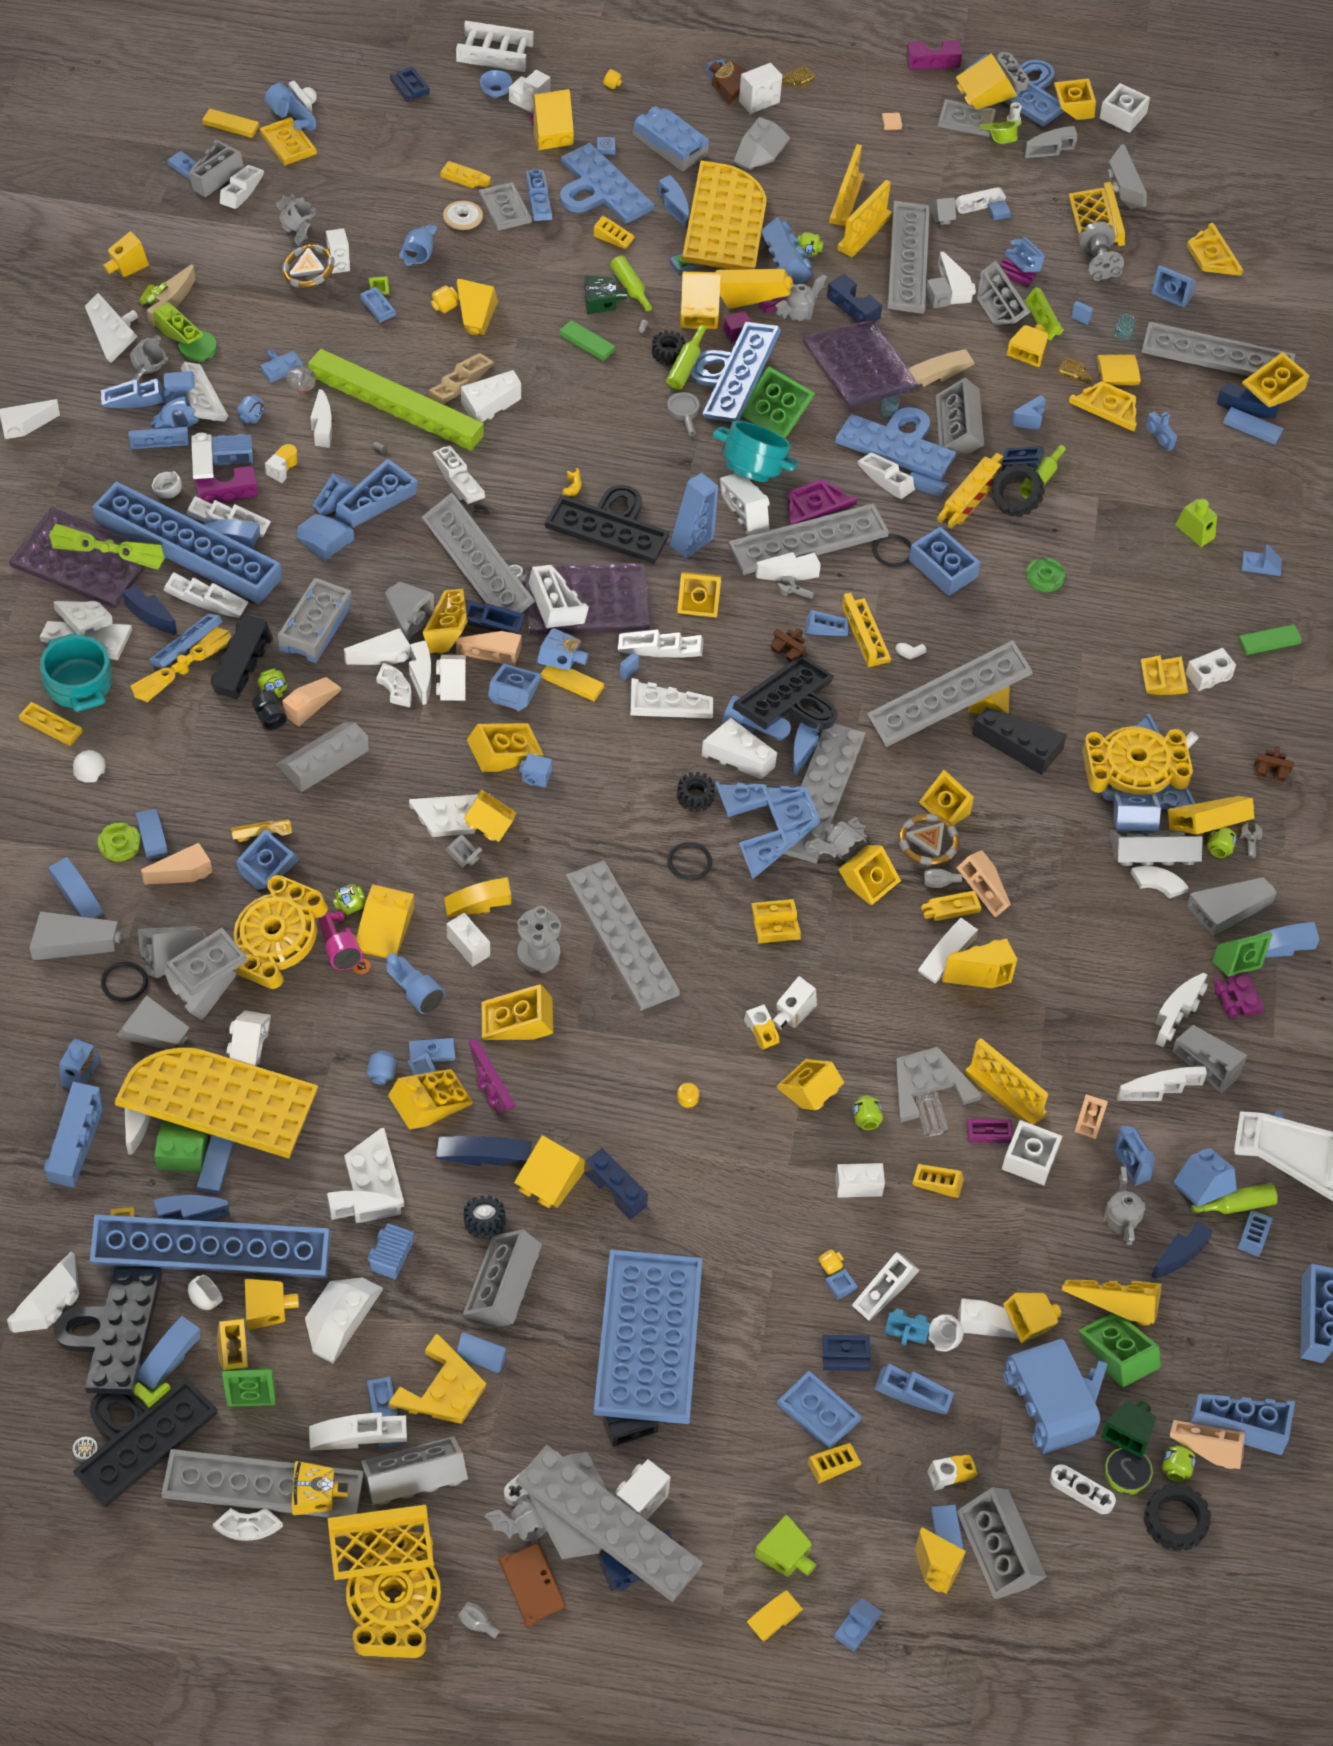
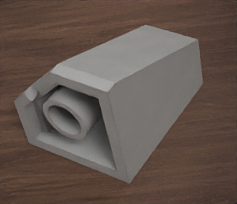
M399 581L385 592V604L397 629H401L407 641L426 627L434 612V594Z
M196 926L138 929L139 952L141 958L144 957L146 962H148V965L145 967L147 974L154 978L165 975L164 970L168 968V961L206 938L203 929Z
M169 968L164 970L173 992L176 995L179 994L181 999L186 1002L184 1006L189 1013L200 1020L206 1017L237 975L234 969L202 991L191 996Z
M146 995L116 1036L121 1039L167 1050L175 1048L176 1045L181 1047L188 1038L185 1033L190 1027Z

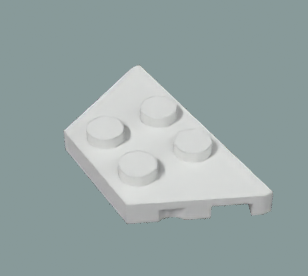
M54 602V610L77 635L84 636L85 630L89 628L92 631H96L101 627L113 624L112 615L99 602Z
M477 795L409 799L410 808L414 809L418 819L427 827V831L432 837L474 834L476 831L469 827L463 818Z
M381 1128L344 1155L352 1190L388 1195L400 1199L401 1207H404V1199L385 1129Z

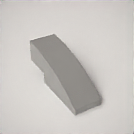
M1075 127L1054 129L1032 138L1026 143L1024 157L1060 155V150L1075 149L1078 136Z

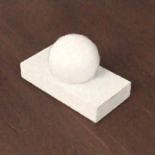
M295 81L289 82V89L312 114V104L317 98L315 90L310 87L301 89Z

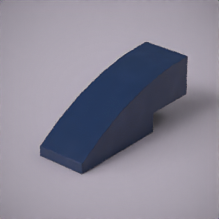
M1229 382L1220 390L1216 403L1229 410L1233 407L1255 417L1274 419L1280 404L1269 408L1247 388L1242 390Z
M137 585L123 591L124 605L140 620L163 632L172 635L177 633L175 619L154 594L146 597Z
M468 600L466 605V624L487 630L519 634L525 614L486 603L484 605Z
M1197 1221L1187 1237L1178 1233L1155 1265L1151 1277L1156 1279L1168 1275L1189 1263L1208 1244L1213 1231Z

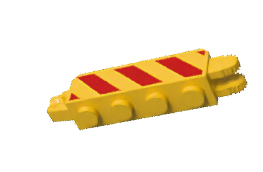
M996 453L991 459L985 456L945 502L944 509L940 512L937 521L942 523L946 518L949 519L948 527L951 529L956 524L961 525L991 490L994 478H997L998 472L1002 469L1000 463H1002L1003 456L999 453Z

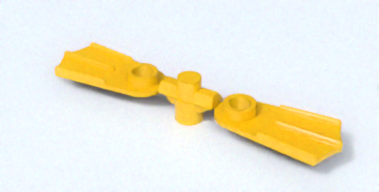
M217 626L190 649V654L187 656L179 655L177 663L173 666L162 668L132 684L130 687L134 698L149 702L175 679L176 672L186 674L189 671L188 665L192 661L204 660L227 647L228 641L231 638L230 631Z

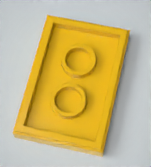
M292 117L260 128V134L284 166L317 154L316 148L304 132L294 128V119Z

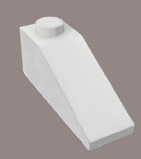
M940 252L938 267L941 277L946 278L952 290L951 304L971 303L972 296L976 292L975 284L971 282L970 276L945 252Z
M57 399L0 409V419L5 439L25 436L60 416Z
M197 433L192 436L193 479L213 478L212 436L206 433Z
M400 628L344 648L345 663L352 665H382V663L393 665L411 658L410 644Z
M896 1252L852 1306L870 1321L908 1285L919 1272V1269L902 1254Z
M961 1299L958 1321L961 1323L964 1333L1019 1339L1005 1308L986 1301Z

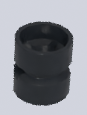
M263 692L254 698L252 706L263 729L269 731L276 730L287 722L288 717L275 692Z

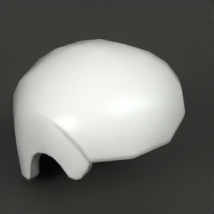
M175 471L172 473L163 472L154 478L151 486L158 497L170 499L180 493L182 481Z
M93 750L81 752L76 756L73 763L74 776L85 783L96 782L98 777L105 772V759L100 753Z
M207 1275L197 1276L188 1285L189 1298L200 1309L211 1310L223 1301L218 1287Z
M940 1315L934 1318L930 1324L928 1339L934 1344L935 1350L947 1352L958 1347L964 1335L962 1325L952 1315Z

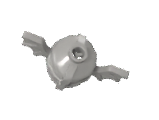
M293 194L290 197L283 195L282 200L276 202V206L281 211L279 219L282 223V228L287 232L296 231L297 234L294 240L298 247H302L304 240L308 238L307 229L311 225L309 222L315 216L316 209L311 207L309 202H305L303 197L295 199L296 196Z
M822 275L816 279L812 289L804 284H793L790 295L786 296V300H782L775 305L777 308L776 314L781 315L784 319L789 315L792 320H810L813 314L815 298H818L819 291L825 287L824 282L827 277Z
M157 334L154 338L141 340L131 351V362L138 371L132 380L137 379L139 382L142 374H153L167 362L168 357L159 346L161 338Z
M857 817L848 821V823L841 821L835 825L831 824L825 830L827 835L826 842L817 838L811 841L808 847L817 850L818 854L827 853L834 858L837 856L842 861L847 862L854 855L858 844L862 846L867 843L866 839L868 836L864 834L866 826L862 825Z
M1120 1167V1187L1118 1192L1107 1202L1103 1221L1117 1234L1124 1233L1123 1241H1126L1127 1245H1132V1241L1135 1240L1134 1228L1143 1219L1145 1203L1135 1193L1126 1191L1127 1171L1126 1167Z
M528 1494L516 1500L517 1506L511 1512V1519L501 1510L486 1513L485 1519L489 1520L492 1524V1530L503 1531L509 1539L518 1533L521 1539L530 1541L534 1545L538 1543L537 1539L547 1531Z

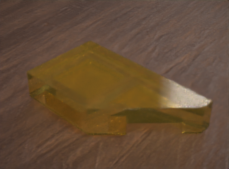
M805 65L782 76V84L802 86L815 80V74Z
M1068 357L1064 358L1058 374L1091 385L1092 377L1087 373L1085 365L1077 360Z

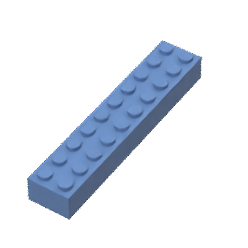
M117 481L92 506L95 523L133 542L162 545L165 558L258 605L282 579L281 563Z
M94 1215L90 1262L94 1265L328 1278L331 1231L329 1228Z

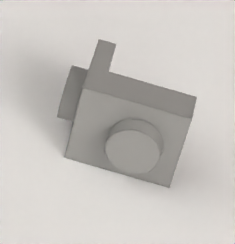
M461 834L445 850L463 868L467 864L472 866L480 858L478 854L483 849L481 847L475 849Z

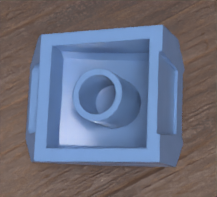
M314 514L298 526L296 538L326 562L332 555L354 541V531L346 524L334 518Z
M503 663L490 681L488 696L494 705L500 704L520 711L530 703L542 675Z
M265 829L238 858L236 864L239 874L256 890L267 887L271 877L276 875L283 876L300 859Z
M1127 1126L1120 1127L1113 1152L1118 1157L1122 1166L1126 1167L1127 1174L1134 1186L1151 1180L1155 1166V1157L1137 1129Z

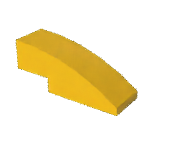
M508 877L478 883L444 897L447 918L457 917L463 913L466 915L490 912V907L511 905Z

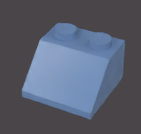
M1159 265L1151 294L1185 308L1194 295L1197 281Z
M1124 792L1113 793L1114 824L1116 830L1129 833L1132 830L1142 833L1159 831L1161 807L1156 794L1132 795Z
M1211 1148L1191 1155L1173 1182L1174 1186L1196 1206H1201L1237 1191L1235 1168Z

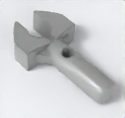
M792 576L781 577V583L778 582L777 587L781 595L787 597L789 593H795L809 600L813 599L814 593L795 584L796 578Z
M1248 823L1240 831V838L1247 840L1249 859L1256 858V840H1261L1263 835L1262 829L1256 823L1253 835L1248 831Z

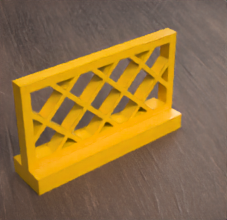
M857 144L830 215L829 223L846 227V220L851 216L865 175L859 173L862 145Z
M885 180L846 220L845 236L837 246L838 251L853 258L892 217V211L887 209L890 181Z
M1111 182L1104 183V188L1069 193V201L1078 235L1081 231L1083 233L1086 230L1081 226L1084 222L1092 224L1103 219L1108 221L1107 225L1113 227L1117 245H1125V230ZM1096 195L1102 196L1099 200L1092 198ZM1081 198L1083 202L1080 204L1074 201V199ZM1088 202L1095 204L1092 208L1085 206ZM1098 207L1105 209L1102 213L1096 211ZM1080 210H1083L1087 213L1085 214V216H1082L1078 214V212ZM1091 214L1098 217L1095 221L1089 219Z
M980 1038L976 1042L972 1062L965 1070V1075L1019 1120L1036 1126L1047 1114L1044 1108L1048 1093Z
M426 1505L328 1518L334 1580L434 1566ZM424 1526V1534L419 1540L408 1533L412 1527ZM395 1529L401 1534L394 1543L384 1537L388 1530ZM364 1533H371L376 1537L369 1547L359 1540ZM346 1536L351 1542L345 1550H342L335 1544V1537ZM404 1537L415 1544L408 1553L397 1547ZM380 1540L390 1547L383 1557L373 1551V1548ZM355 1544L365 1550L358 1560L348 1554ZM420 1547L427 1552L428 1560L417 1561L411 1555ZM394 1550L404 1557L399 1564H391L386 1560ZM368 1554L379 1560L375 1567L367 1568L362 1564ZM344 1557L354 1563L349 1571H338V1564Z

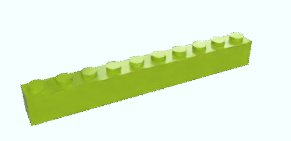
M320 349L308 362L309 376L313 379L369 403L395 417L408 421L412 425L434 433L460 447L472 451L484 436V424L323 349Z

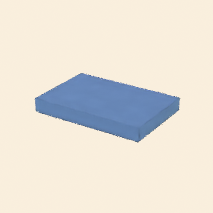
M808 1371L777 1401V1405L827 1450L832 1449L862 1418L859 1413L811 1371Z

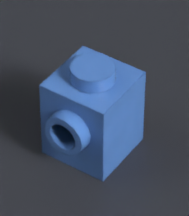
M528 753L526 760H522L519 772L522 773V782L546 788L552 773V759Z

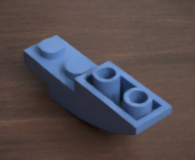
M532 169L531 171H526L532 218L534 221L552 220L544 170Z

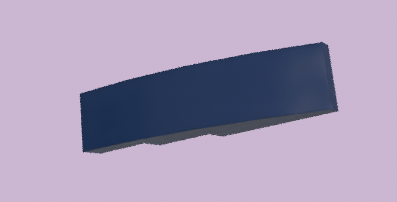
M487 1136L439 1137L436 1159L474 1166H481L482 1162L504 1166L505 1162L525 1165L531 1153L532 1142Z

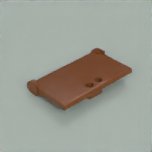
M539 1543L512 1555H504L498 1559L524 1618L525 1626H531L537 1623V1620L566 1608Z

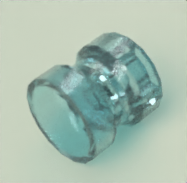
M1123 314L1118 317L1114 332L1116 338L1123 341L1132 338L1133 329L1136 324L1133 316Z
M888 393L882 396L879 409L880 416L890 420L894 413L898 411L900 399L897 395Z

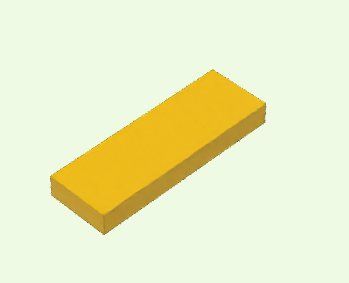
M210 108L202 119L203 125L253 138L259 128V122Z
M546 665L541 672V678L594 702L604 689V683L571 668L570 670H564Z
M30 702L19 715L20 721L69 746L83 733L81 727L33 702Z

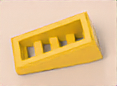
M604 216L594 226V237L625 250L635 238L634 235Z
M918 1164L912 1184L913 1186L943 1195L959 1198L964 1178L962 1171ZM924 1172L928 1173L926 1181L922 1180ZM933 1175L936 1176L935 1182H932ZM942 1178H945L944 1184L941 1183Z
M851 1443L810 1456L808 1465L818 1484L860 1466L861 1461ZM845 1452L849 1453L852 1461L848 1462L844 1455ZM839 1455L844 1464L840 1465L836 1456ZM829 1459L833 1461L835 1467H831ZM823 1462L827 1469L823 1470L820 1463Z

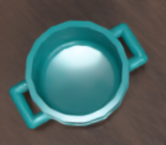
M734 421L730 430L725 427H719L713 432V437L724 442L722 455L727 460L725 465L733 472L748 479L767 482L769 478L780 475L782 469L794 471L799 466L798 460L788 456L791 444L779 434L759 425L744 421Z
M76 633L49 640L47 643L48 647L43 651L40 659L42 684L50 699L61 706L72 707L76 712L103 705L106 701L104 696L109 692L112 684L111 663L104 646L91 637L77 635Z

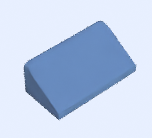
M914 471L909 475L913 477L915 489L943 498L949 486L947 482L939 481Z
M462 1332L457 1354L464 1361L499 1373L506 1360V1349Z

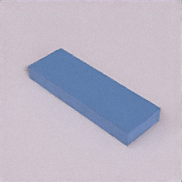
M1233 407L1230 408L1223 421V424L1276 445L1284 430L1282 427Z
M187 427L128 431L130 449L189 445Z
M211 1135L198 1180L197 1191L220 1195L234 1146L233 1141Z
M391 1377L367 1381L372 1413L382 1412V1417L398 1416L397 1410L388 1408L389 1402L394 1396ZM403 1442L378 1443L379 1449L403 1445Z

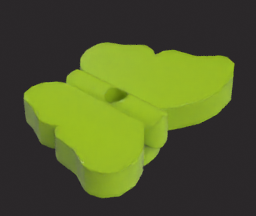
M165 282L158 287L152 284L148 285L139 302L142 305L146 303L154 305L156 303L155 297L167 286Z

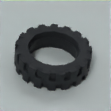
M1015 463L1013 466L1008 465L1005 467V470L999 471L997 478L993 480V486H991L992 498L998 508L1009 516L1014 517V515H1017V517H1021L1023 514L1028 515L1032 513L1033 509L1036 510L1039 507V502L1043 501V494H1045L1044 482L1038 472L1033 467H1028L1027 464L1022 463V465ZM1017 477L1029 478L1033 483V490L1027 499L1020 503H1009L1004 499L1003 491L1012 479Z
M1168 1484L1163 1486L1161 1490L1157 1489L1153 1496L1150 1497L1144 1512V1524H1147L1146 1530L1148 1534H1152L1153 1540L1157 1544H1163V1547L1166 1549L1173 1548L1174 1551L1192 1549L1194 1545L1197 1546L1201 1543L1211 1524V1511L1207 1508V1501L1201 1498L1202 1495L1198 1491L1194 1492L1187 1485L1183 1487L1181 1484H1174V1486ZM1168 1501H1180L1188 1505L1194 1511L1197 1518L1196 1528L1186 1534H1175L1167 1530L1159 1520V1507Z

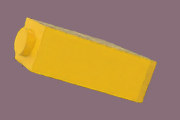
M244 1319L219 1321L217 1349L218 1361L223 1370L248 1367Z

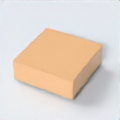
M882 113L884 130L902 129L900 113Z

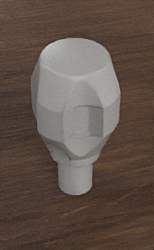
M932 868L925 871V886L931 888H941L951 884V882H962L961 874H951V872L941 868Z
M467 1602L458 1614L461 1622L471 1630L481 1631L482 1633L486 1632L494 1639L500 1632L499 1629L491 1624L492 1621L489 1620L485 1610L475 1603Z

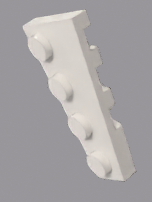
M97 293L85 305V308L106 359L112 363L138 336L107 301Z

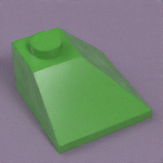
M1267 932L1218 944L1213 962L1228 977L1262 968L1273 934Z

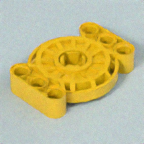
M1134 726L1117 729L1105 738L1097 732H1091L1085 738L1082 753L1088 784L1094 792H1104L1109 784L1121 792L1132 795L1154 794L1162 791L1169 784L1180 790L1187 788L1193 769L1185 734L1178 729L1170 730L1165 738L1151 729Z
M280 875L269 879L267 887L271 894L264 895L246 906L239 915L234 928V942L248 960L235 969L237 975L269 989H276L282 985L284 979L280 970L297 964L312 949L317 935L315 918L324 916L328 910V906L319 891ZM280 929V930H279L277 933H275V934H269V933H268V931L273 932V931H275V930Z
M387 1531L384 1537L394 1543L401 1534L398 1531ZM408 1532L417 1540L424 1534V1532ZM364 1533L361 1542L367 1546L376 1537L371 1533ZM430 1536V1539H431V1547H432V1554H433V1540H432V1538H431V1536ZM406 1537L399 1543L403 1545L401 1549L406 1553L415 1545ZM380 1540L377 1543L379 1545L373 1548V1551L383 1557L390 1547ZM416 1549L411 1555L417 1561L428 1560L427 1552L424 1550ZM394 1550L386 1560L391 1564H399L404 1557ZM368 1554L362 1564L367 1568L375 1567L379 1560ZM434 1567L348 1578L346 1601L350 1616L357 1625L353 1633L356 1653L362 1656L418 1658L425 1653L426 1636L423 1630L433 1621L441 1600L440 1580ZM428 1571L433 1576V1579H430ZM353 1586L355 1589V1595L350 1597L351 1588ZM390 1589H398L402 1592L399 1597L395 1598V1603H390V1598L385 1595ZM437 1590L436 1600L434 1601L432 1599V1592ZM353 1608H357L359 1617L356 1615ZM362 1637L371 1639L367 1644L358 1642ZM387 1638L396 1640L392 1645L383 1643ZM413 1639L421 1641L418 1646H411L409 1644Z

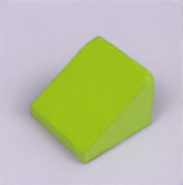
M387 276L369 278L370 289L377 287L383 296L390 295Z

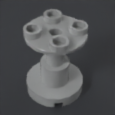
M1095 222L1086 226V230L1083 233L1082 231L1080 232L1078 240L1082 250L1095 256L1089 263L1088 270L1095 281L1121 275L1124 266L1123 256L1118 252L1110 251V247L1115 242L1116 237L1113 227L1107 225L1106 222Z
M538 906L525 912L518 919V933L522 940L517 947V957L520 965L527 971L546 973L552 970L559 962L560 945L556 939L561 931V923L556 914L547 910L544 906Z

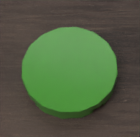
M200 330L203 336L189 344L179 341V352L183 355V358L191 362H203L208 357L210 359L217 350L214 336L209 332Z
M1043 558V560L1035 559L1029 563L1026 569V580L1029 585L1042 592L1058 590L1063 585L1066 575L1063 566L1050 558Z

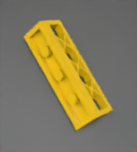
M851 593L843 594L842 609L848 619L867 667L890 663L891 657L865 598L854 600ZM859 606H862L864 610L862 614L858 610ZM864 621L870 624V627L868 629L866 628ZM871 637L876 638L875 644H873ZM877 651L882 653L884 657L877 658Z

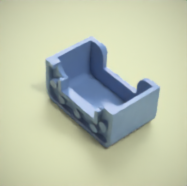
M1058 1339L1008 1357L1003 1372V1379L1007 1386L1010 1385L1013 1389L1016 1388L1020 1396L1023 1395L1026 1402V1411L1030 1417L1033 1416L1036 1423L1032 1440L1035 1447L1040 1448L1042 1455L1095 1436L1100 1423V1414L1063 1339Z

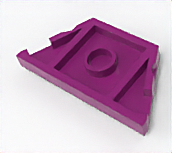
M824 479L788 491L790 525L827 516L856 505L857 498L853 495L851 498L842 493V489L832 486Z
M478 1039L470 1040L469 1046L477 1074L476 1082L479 1089L485 1091L489 1107L494 1108L498 1115L515 1107L514 1101Z

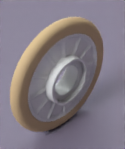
M456 201L444 209L443 219L448 226L454 229L469 230L481 223L483 212L473 202ZM459 214H466L467 216L460 217Z

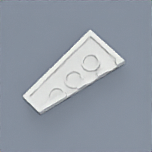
M184 362L181 367L182 372H194L195 387L187 393L189 404L194 408L192 416L225 422L228 414L201 365Z
M47 621L40 635L41 642L48 643L49 640L76 632L66 622ZM111 624L101 627L96 631H92L89 628L85 630L84 636L91 637L100 642L107 650L108 657L118 660L132 632V625Z
M632 678L630 715L712 719L713 697L689 691L682 693L678 692L676 688L657 687L655 683H640L639 679Z

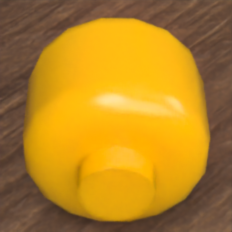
M609 69L604 77L603 84L611 89H615L616 86L619 87L622 83V80H620L621 74L613 69Z
M692 1083L680 1085L677 1091L678 1103L688 1108L695 1106L699 1101L698 1087Z
M830 1249L818 1258L821 1266L829 1276L843 1268L841 1261L844 1259L840 1252L836 1253Z

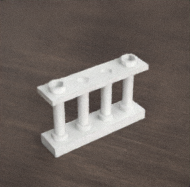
M465 21V37H467L465 44H457V62L520 72L526 71L527 54L523 53L526 46L533 47L534 31ZM474 38L484 39L483 46H472ZM491 41L502 42L500 49L489 48ZM508 44L519 45L517 52L506 51Z

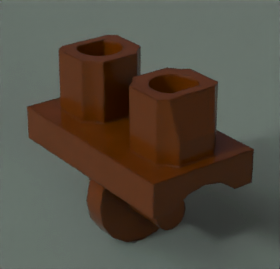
M798 628L794 632L789 629L786 634L778 629L773 632L775 638L770 647L774 652L780 654L785 647L788 648L789 651L785 657L790 662L801 655L804 657L808 656V653L805 652L806 647L803 646L806 639L802 637L803 631Z
M1275 746L1274 751L1266 750L1265 755L1257 754L1254 761L1256 775L1266 777L1268 770L1272 769L1276 770L1274 779L1285 782L1288 774L1293 769L1294 762L1285 760L1287 754L1279 753L1280 746Z

